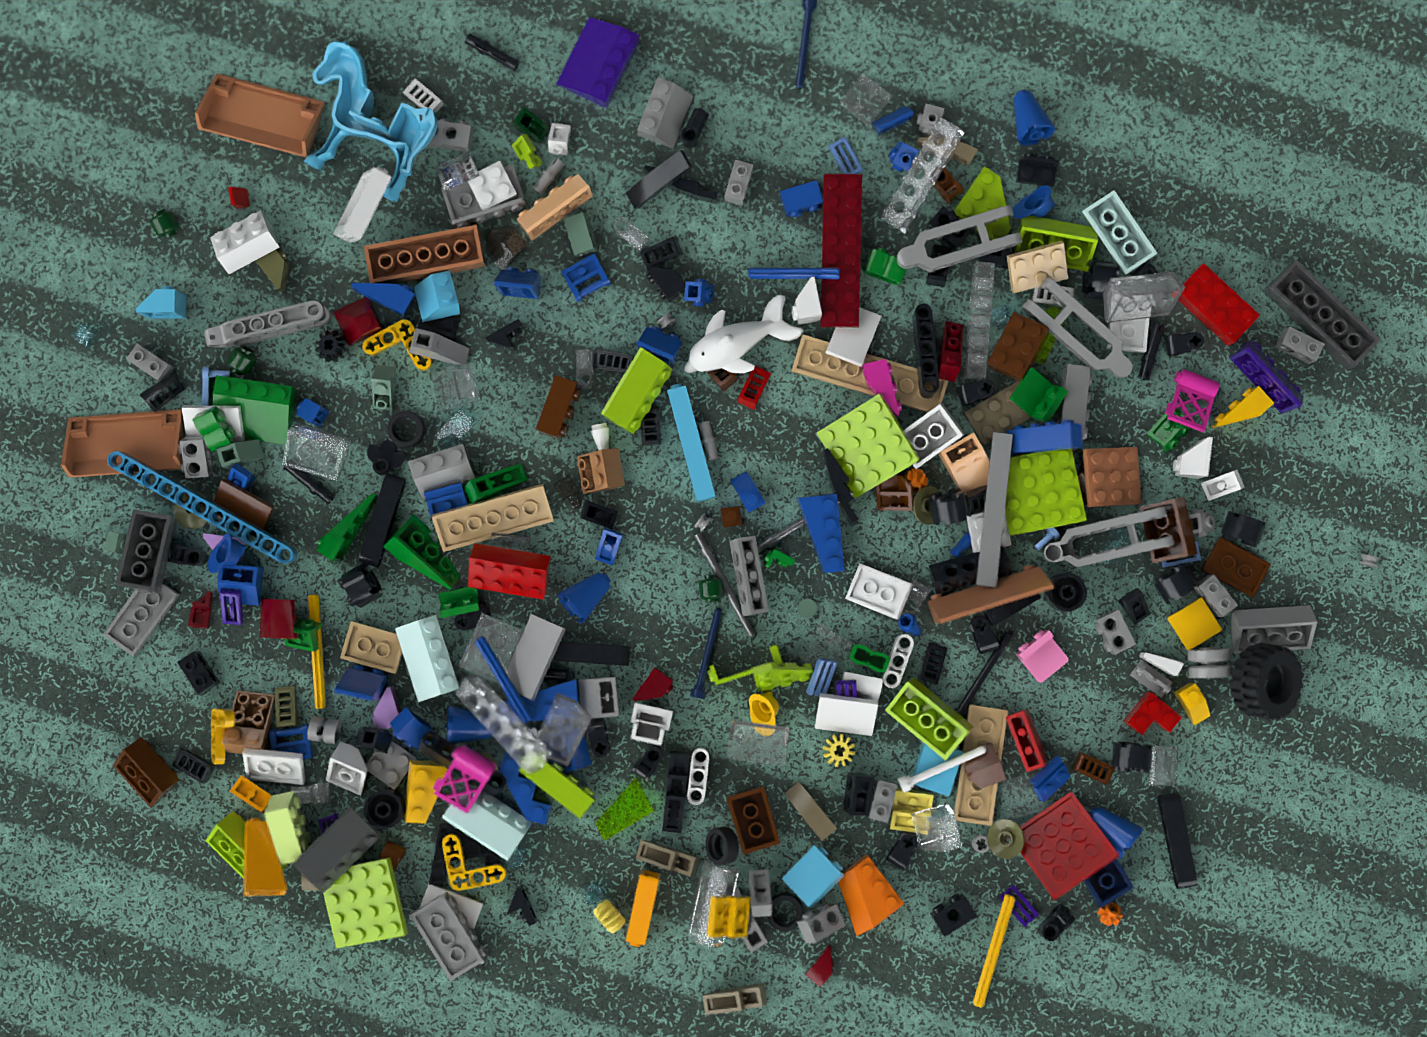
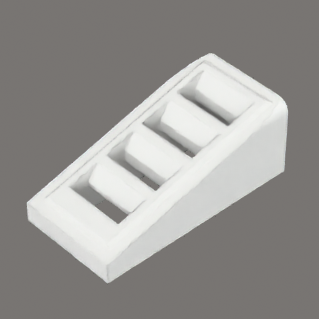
M416 79L403 91V94L419 108H427L426 105L432 99L434 102L428 108L432 109L434 113L443 106L442 100ZM417 85L419 88L411 95L410 92ZM421 91H424L418 99L415 98ZM428 95L429 97L422 104L421 101Z
M1044 286L1034 289L1032 300L1034 303L1064 308L1058 301H1055L1053 294H1051V300H1047L1048 290ZM1062 287L1067 293L1074 297V288ZM1041 289H1045L1043 299H1039Z
M1140 653L1139 655L1143 660L1171 676H1177L1184 665L1181 661L1151 653Z

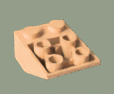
M975 433L968 435L938 453L957 488H960V491L968 492L987 485L989 459Z

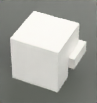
M635 703L631 722L634 723L631 739L662 745L665 730H669L673 711Z

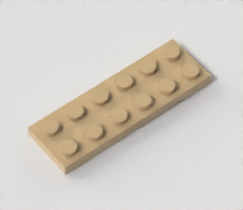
M543 484L432 514V520L443 552L554 521Z
M969 704L967 721L974 727L964 738L963 754L992 743L1001 761L1008 710ZM965 762L961 763L953 820L991 826L998 782L981 789L968 779L964 769Z

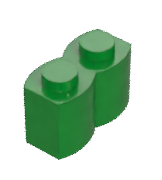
M877 248L876 250L872 249L864 273L899 286L906 269L898 265L896 260L897 254L891 256L887 254L886 250Z
M217 406L196 414L192 419L196 429L203 436L207 447L212 452L232 444L236 439L235 430L226 423L224 412Z
M853 644L848 655L852 662L859 665H867L870 669L877 672H886L891 660L887 655L871 651L868 647L859 644Z

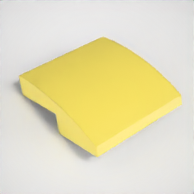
M897 788L892 805L890 829L929 834L933 792L911 789L903 793L901 788Z

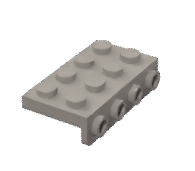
M513 164L503 168L518 196L501 205L482 211L467 180H463L462 183L451 187L448 185L441 188L452 226L455 229L467 227L474 222H485L487 218L492 216H503L505 212L510 210H521L526 205Z
M445 892L412 912L410 917L447 977L452 981L478 964L486 962L488 953L486 948L479 944L475 930L473 928L470 929L466 923L467 918L465 914L458 910L455 898L449 895L448 892Z

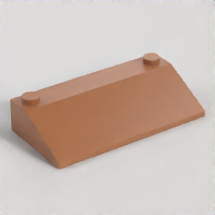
M216 73L195 111L197 127L200 130L307 157L316 138L325 102Z
M182 409L68 418L61 466L69 478L122 474L111 468L107 462L109 454L118 451L128 453L158 471L181 470L183 459L182 454H179L178 444L184 438ZM118 456L116 459L118 465L122 463L121 456ZM135 465L133 468L134 473L139 472V467L137 465Z
M1031 564L1022 567L1023 571L997 579L995 588L977 585L945 596L939 593L930 596L931 600L927 601L933 622L944 623L1052 589L1054 586L1040 566L1034 567Z

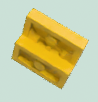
M1203 597L1196 599L1167 617L1187 650L1196 647L1223 630Z
M711 896L707 936L711 938L725 936L730 938L747 937L751 897Z

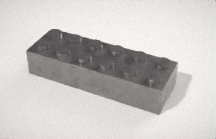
M1297 260L1290 263L1263 291L1312 338L1324 343L1323 348L1346 370L1356 367L1381 340Z

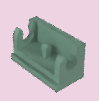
M581 212L564 218L575 256H583L599 251L587 214Z

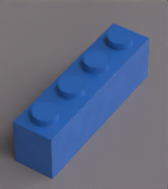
M1062 420V424L1046 422V426L1030 424V428L1014 426V430H1006V434H1013L1011 454L1083 447L1082 424L1074 423V420Z

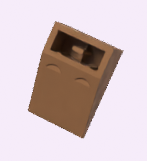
M237 690L232 706L235 715L234 727L226 728L222 742L226 752L243 754L244 748L267 750L275 695Z

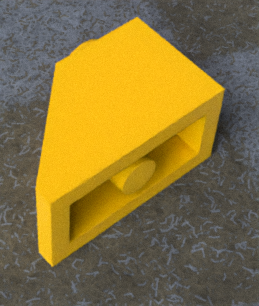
M1188 683L1173 692L1194 726L1211 716L1206 699L1196 683Z

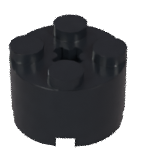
M1089 260L1086 266H1089L1088 271H1084L1082 277V293H1086L1084 298L1108 301L1112 295H1117L1118 293L1116 279L1119 275L1120 267L1115 265L1114 262Z
M952 488L948 490L949 493L941 494L937 492L931 494L929 505L933 523L940 525V522L945 521V525H950L967 520L966 516L971 517L966 492L960 491V488Z
M1228 511L1221 531L1223 533L1222 537L1236 542L1239 538L1242 539L1241 543L1256 548L1257 544H1260L1267 522Z
M365 563L342 574L341 578L338 579L340 587L345 589L348 595L347 600L351 606L356 605L359 608L368 605L383 595V593H379L382 587L373 571L368 572L366 569L368 565Z
M1180 563L1171 569L1173 572L1169 575L1164 573L1154 579L1156 581L1154 586L1166 605L1171 603L1170 599L1176 601L1193 591V585L1197 587L1201 585L1188 565L1184 566V564Z
M1061 573L1049 579L1054 588L1044 591V597L1050 607L1057 611L1070 612L1080 608L1085 603L1087 589L1084 581L1079 576L1073 573ZM1063 589H1067L1068 596H1063Z
M1113 742V769L1131 772L1132 768L1133 771H1138L1139 773H1150L1153 745Z
M392 788L380 789L366 800L363 810L364 816L370 825L376 829L386 830L392 828L404 818L405 798L403 794ZM386 805V807L389 808V811H387L386 813L385 809H382V806Z

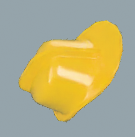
M771 691L751 695L749 706L753 726L762 735L772 734L776 725L775 716L779 711L778 701L773 697Z

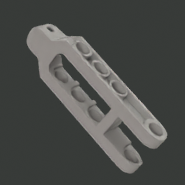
M1011 205L1003 206L920 232L913 245L904 247L899 251L896 258L897 263L903 269L918 266L928 272H933L1022 243L1020 233L1010 234L990 241L985 225L994 223L998 219L1009 215L1013 216ZM972 227L978 229L981 244L933 259L927 256L924 246L927 241L936 238L939 240L943 236L952 233L959 234L960 231Z
M1047 277L1041 286H1044L1053 294V298L1064 308L1053 319L1036 303L1028 299L1022 306L1023 310L1038 323L1049 327V333L1084 364L1091 367V370H1107L1117 378L1128 376L1132 371L1133 365L1122 353V340L1054 280ZM1071 312L1082 320L1081 323L1087 324L1097 333V337L1103 338L1111 345L1112 351L1105 359H1098L1061 326L1062 322Z
M308 301L227 321L220 326L206 329L204 335L208 347H237L324 326L330 322L331 313L318 301ZM324 313H326L325 319L322 321H318L323 317Z
M1160 507L1068 529L1061 541L1051 543L1045 547L1044 556L1049 562L1066 560L1076 567H1081L1175 544L1172 535L1139 543L1135 524L1167 517L1165 507ZM1127 526L1131 545L1081 557L1075 554L1072 544L1075 538Z

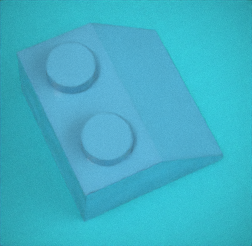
M450 270L431 274L414 287L422 322L460 314Z
M162 286V289H155L136 308V313L148 319L186 318V295L172 286Z

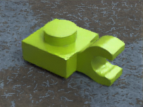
M527 134L521 135L511 145L520 161L525 160L530 170L535 166L538 168L543 164L540 157L533 153L536 151V148Z

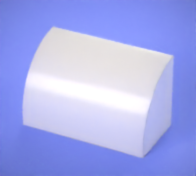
M850 672L843 673L842 680H856L858 698L878 701L883 683L882 678ZM841 685L842 695H845V685ZM849 685V696H853L852 685Z

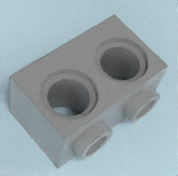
M735 159L725 192V201L743 206L753 172V164Z
M1288 327L1282 331L1275 348L1311 364L1317 361L1325 344L1292 327Z
M138 343L126 358L158 381L169 377L175 369L174 366Z
M203 436L184 437L180 440L178 451L179 454H182L181 470L185 473V478L209 477L213 473L210 449L207 447ZM190 444H194L197 447V451H192ZM193 462L200 466V470H196L193 467Z
M1207 575L1199 581L1201 584L1199 587L1193 586L1216 617H1224L1238 606L1215 575Z
M1113 610L1094 619L1096 622L1094 625L1098 635H1102L1104 639L1103 646L1107 652L1116 655L1136 645L1119 610ZM1107 619H1111L1113 622V626L1109 630L1105 627ZM1116 636H1119L1122 641L1118 647L1113 642Z
M879 778L876 779L871 798L869 818L888 823L897 789L896 783Z
M749 871L752 917L771 916L772 904L769 871Z
M823 903L817 907V911L807 912L802 915L803 919L797 921L806 944L817 943L846 926L837 904L828 905V903Z

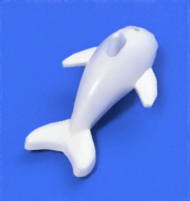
M778 295L768 302L762 321L742 322L724 327L726 311L721 310L710 320L705 336L690 350L689 361L684 369L688 373L695 371L708 372L720 368L732 373H746L754 370L755 365L740 357L766 335L770 334L780 340L791 341L800 337L804 330L783 321L782 309L786 300L784 295Z

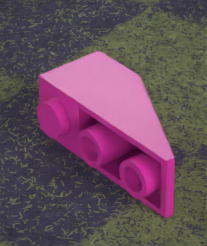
M886 359L863 364L862 369L866 385L875 395L881 393L894 416L898 417L902 408L900 401H896L895 393H897L895 381H891L890 374H893L891 364L887 363Z

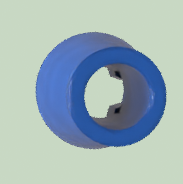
M903 614L899 618V628L902 631L913 636L921 634L922 629L913 614Z

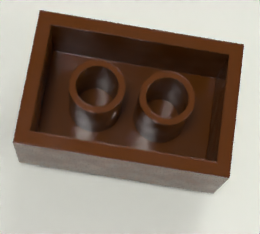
M1013 312L987 362L988 367L1020 382L1037 359L1049 335V327Z
M557 375L554 376L536 427L538 433L560 441L562 437L565 438L569 430V427H567L568 420H572L575 413L574 403L579 401L582 393L577 382Z
M1185 497L1140 507L1141 512L1165 507L1167 517L1143 522L1147 541L1172 535L1175 544L1150 550L1152 563L1198 554Z
M764 785L726 795L743 855L781 844Z

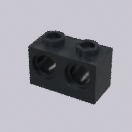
M943 206L928 223L927 228L932 229L942 226L938 221L941 217L946 218L948 223L960 219L956 217V213L951 208L947 207L946 209ZM972 229L962 230V237H956L952 233L943 236L941 240L956 251L970 235Z
M193 651L177 662L197 695L204 694L220 684L200 651Z
M847 772L843 811L850 815L869 816L874 777L866 773Z

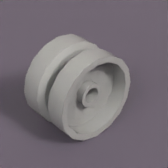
M1205 647L1187 650L1188 661L1200 662V665H1192L1188 668L1189 678L1232 676L1231 670L1233 667L1229 664H1220V661L1232 659L1231 649Z

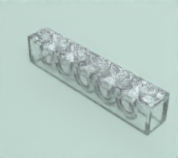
M941 117L939 121L935 122L932 127V133L922 144V150L913 159L911 169L903 176L901 186L893 193L891 203L883 210L881 218L883 221L906 233L965 132L960 127ZM945 137L944 142L938 145V140ZM934 154V159L928 162V157ZM924 171V176L918 179V174ZM914 188V193L908 196V191ZM904 204V210L898 213L899 207Z
M976 261L972 267L964 379L984 380L986 378L995 263Z
M479 674L465 677L456 692L461 702L467 706L527 774L541 770L551 752Z

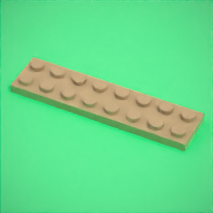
M802 334L791 372L870 396H876L866 385L862 366L860 367L827 354L826 350L830 342ZM866 354L863 364L882 360L883 358ZM886 360L887 363L891 364L893 374H890L891 381L896 383L897 393H895L896 401L899 400L901 405L928 413L942 403L948 381L939 379V388L936 394L929 399L923 398L919 393L917 369ZM925 385L927 390H933L931 385Z

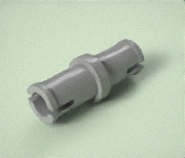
M555 157L546 171H542L543 175L532 188L543 195L550 183L556 180V175L565 164Z
M710 421L699 423L698 426L702 436L701 443L704 445L707 461L719 459L715 445L716 438L713 437Z

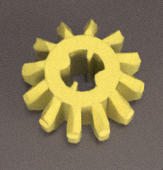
M834 734L832 735L833 742L826 739L830 746H823V749L829 752L824 753L823 756H831L827 761L829 764L835 759V767L839 766V761H841L843 766H846L845 759L852 762L851 757L848 755H855L856 753L849 750L854 748L855 745L854 743L847 745L851 740L849 737L843 742V734L839 735V740H837ZM836 746L844 747L842 755L834 754V751L837 750Z
M607 899L600 902L594 909V915L610 933H615L625 924L623 915Z

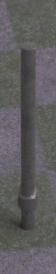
M801 518L775 535H769L764 538L765 541L757 545L758 553L768 547L775 546L776 542L805 526L804 519Z
M698 533L694 537L701 548L700 552L703 557H706L716 577L723 580L724 592L749 637L756 634L747 616L743 617L741 605L713 556L711 546L707 545L702 533Z

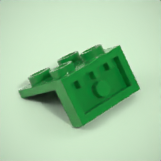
M1029 368L1011 395L1010 400L1034 420L1046 423L1049 422L1068 391L1064 387L1052 385L1034 368Z

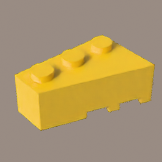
M409 761L404 814L406 823H426L438 797L434 794L433 786L438 778L443 779L448 770L447 768L435 761Z

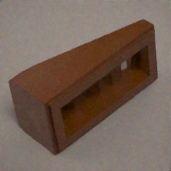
M722 368L708 371V375L723 392L737 381L736 375L727 370L717 377L716 375L723 370Z
M1082 752L1078 753L1071 768L1105 785H1108L1114 772L1113 766ZM1086 758L1088 759V761L1085 765L1084 770H1082L1081 767ZM1091 762H1094L1091 772L1088 773ZM1099 764L1101 765V768L1098 772V775L1095 776L1094 774ZM1107 768L1108 771L1106 773V776L1104 779H1102V773L1104 769Z

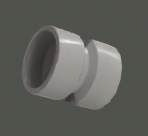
M312 716L308 727V740L316 742L323 740L324 743L336 745L340 736L341 720L329 718L326 721L324 717Z

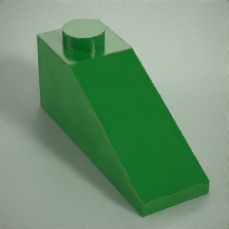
M519 463L474 478L464 486V489L472 504L489 499L527 482L528 478L522 464Z

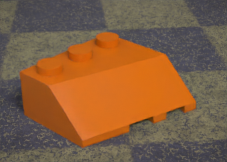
M868 854L842 872L845 876L838 884L856 936L874 928L904 905L900 896Z

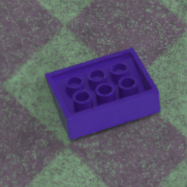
M589 17L556 85L607 109L640 43L639 35L621 26Z
M1250 340L1229 357L1255 387L1259 386L1274 402L1273 406L1280 414L1302 406L1304 396L1300 393V388L1287 379V374L1274 365V360L1261 351L1262 348L1258 343Z

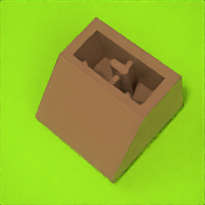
M619 448L601 449L577 456L583 494L625 486Z

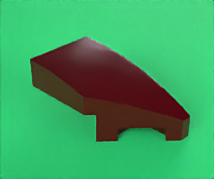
M211 591L205 593V596L192 603L193 606L191 607L188 621L189 627L209 629L213 598Z
M830 944L822 951L818 959L805 974L819 987L833 973L834 960L832 959V946Z

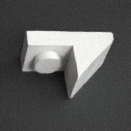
M1238 470L1201 483L1208 501L1244 488Z

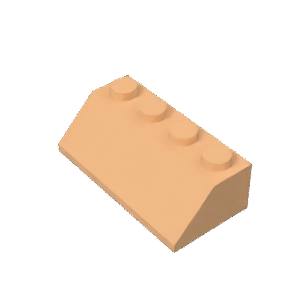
M578 174L568 177L564 181L565 184L561 187L553 188L549 192L550 195L544 199H538L531 209H525L518 215V223L532 241L593 197L589 185Z

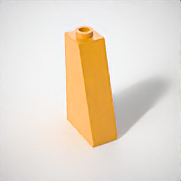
M252 818L250 821H246L244 826V896L284 895L287 891V886L268 823L260 818Z
M641 869L626 941L630 942L629 945L641 947V945H645L660 873Z

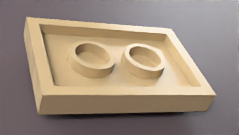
M1062 241L1007 255L1010 285L1013 293L1040 287L1047 277L1055 282L1068 279L1065 247Z
M351 621L340 658L397 674L403 653L396 633Z

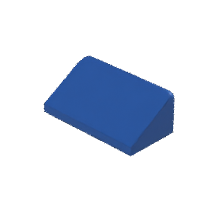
M904 106L874 121L873 125L880 135L912 119L914 112L912 109Z

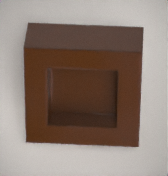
M740 506L721 508L723 528L742 525Z

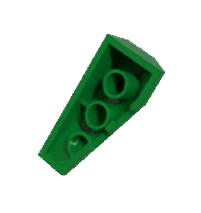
M372 493L326 533L325 536H322L317 543L319 546L317 551L331 561L341 562L376 503L378 495Z
M412 514L383 547L399 561L447 589H452L461 576L449 558L443 557L439 551L441 546L438 542L434 543L429 536L431 532L429 528Z

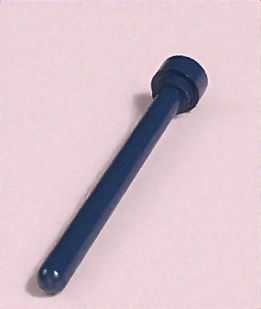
M802 0L805 14L796 78L797 89H801L804 83L812 12L817 8L818 0Z
M716 608L714 611L697 685H694V689H691L690 696L704 700L707 693L705 692L706 688H704L722 614L720 608Z

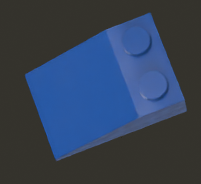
M507 267V270L500 271L494 281V286L502 296L539 299L541 275L536 270L526 269V272H521L517 268Z
M352 283L351 285L353 291L403 317L407 314L415 298L413 289L403 283L401 286L398 284Z
M354 665V667L347 668L334 688V693L370 701L381 699L386 690L389 676L384 675L382 670L373 669L370 672L366 671L364 666Z

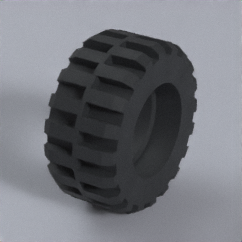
M1255 643L1248 646L1239 654L1240 657L1235 660L1234 669L1231 670L1232 679L1230 680V686H1232V690L1230 692L1232 697H1234L1233 701L1239 710L1248 716L1267 720L1282 719L1292 712L1291 709L1297 706V700L1302 695L1300 692L1303 689L1304 683H1302V678L1304 676L1301 671V663L1298 661L1297 656L1284 646Z

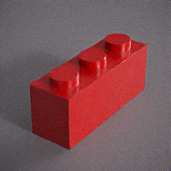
M1028 708L1006 716L1026 772L1046 766L1049 762Z

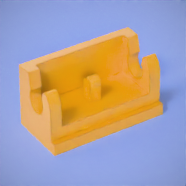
M242 775L230 789L231 793L265 814L264 812L272 795Z

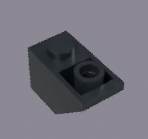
M652 266L646 268L648 273L646 277L651 284L655 283L659 288L657 293L662 300L666 298L670 302L685 291V283L675 270Z
M364 726L358 731L354 747L387 754L392 735L381 729Z

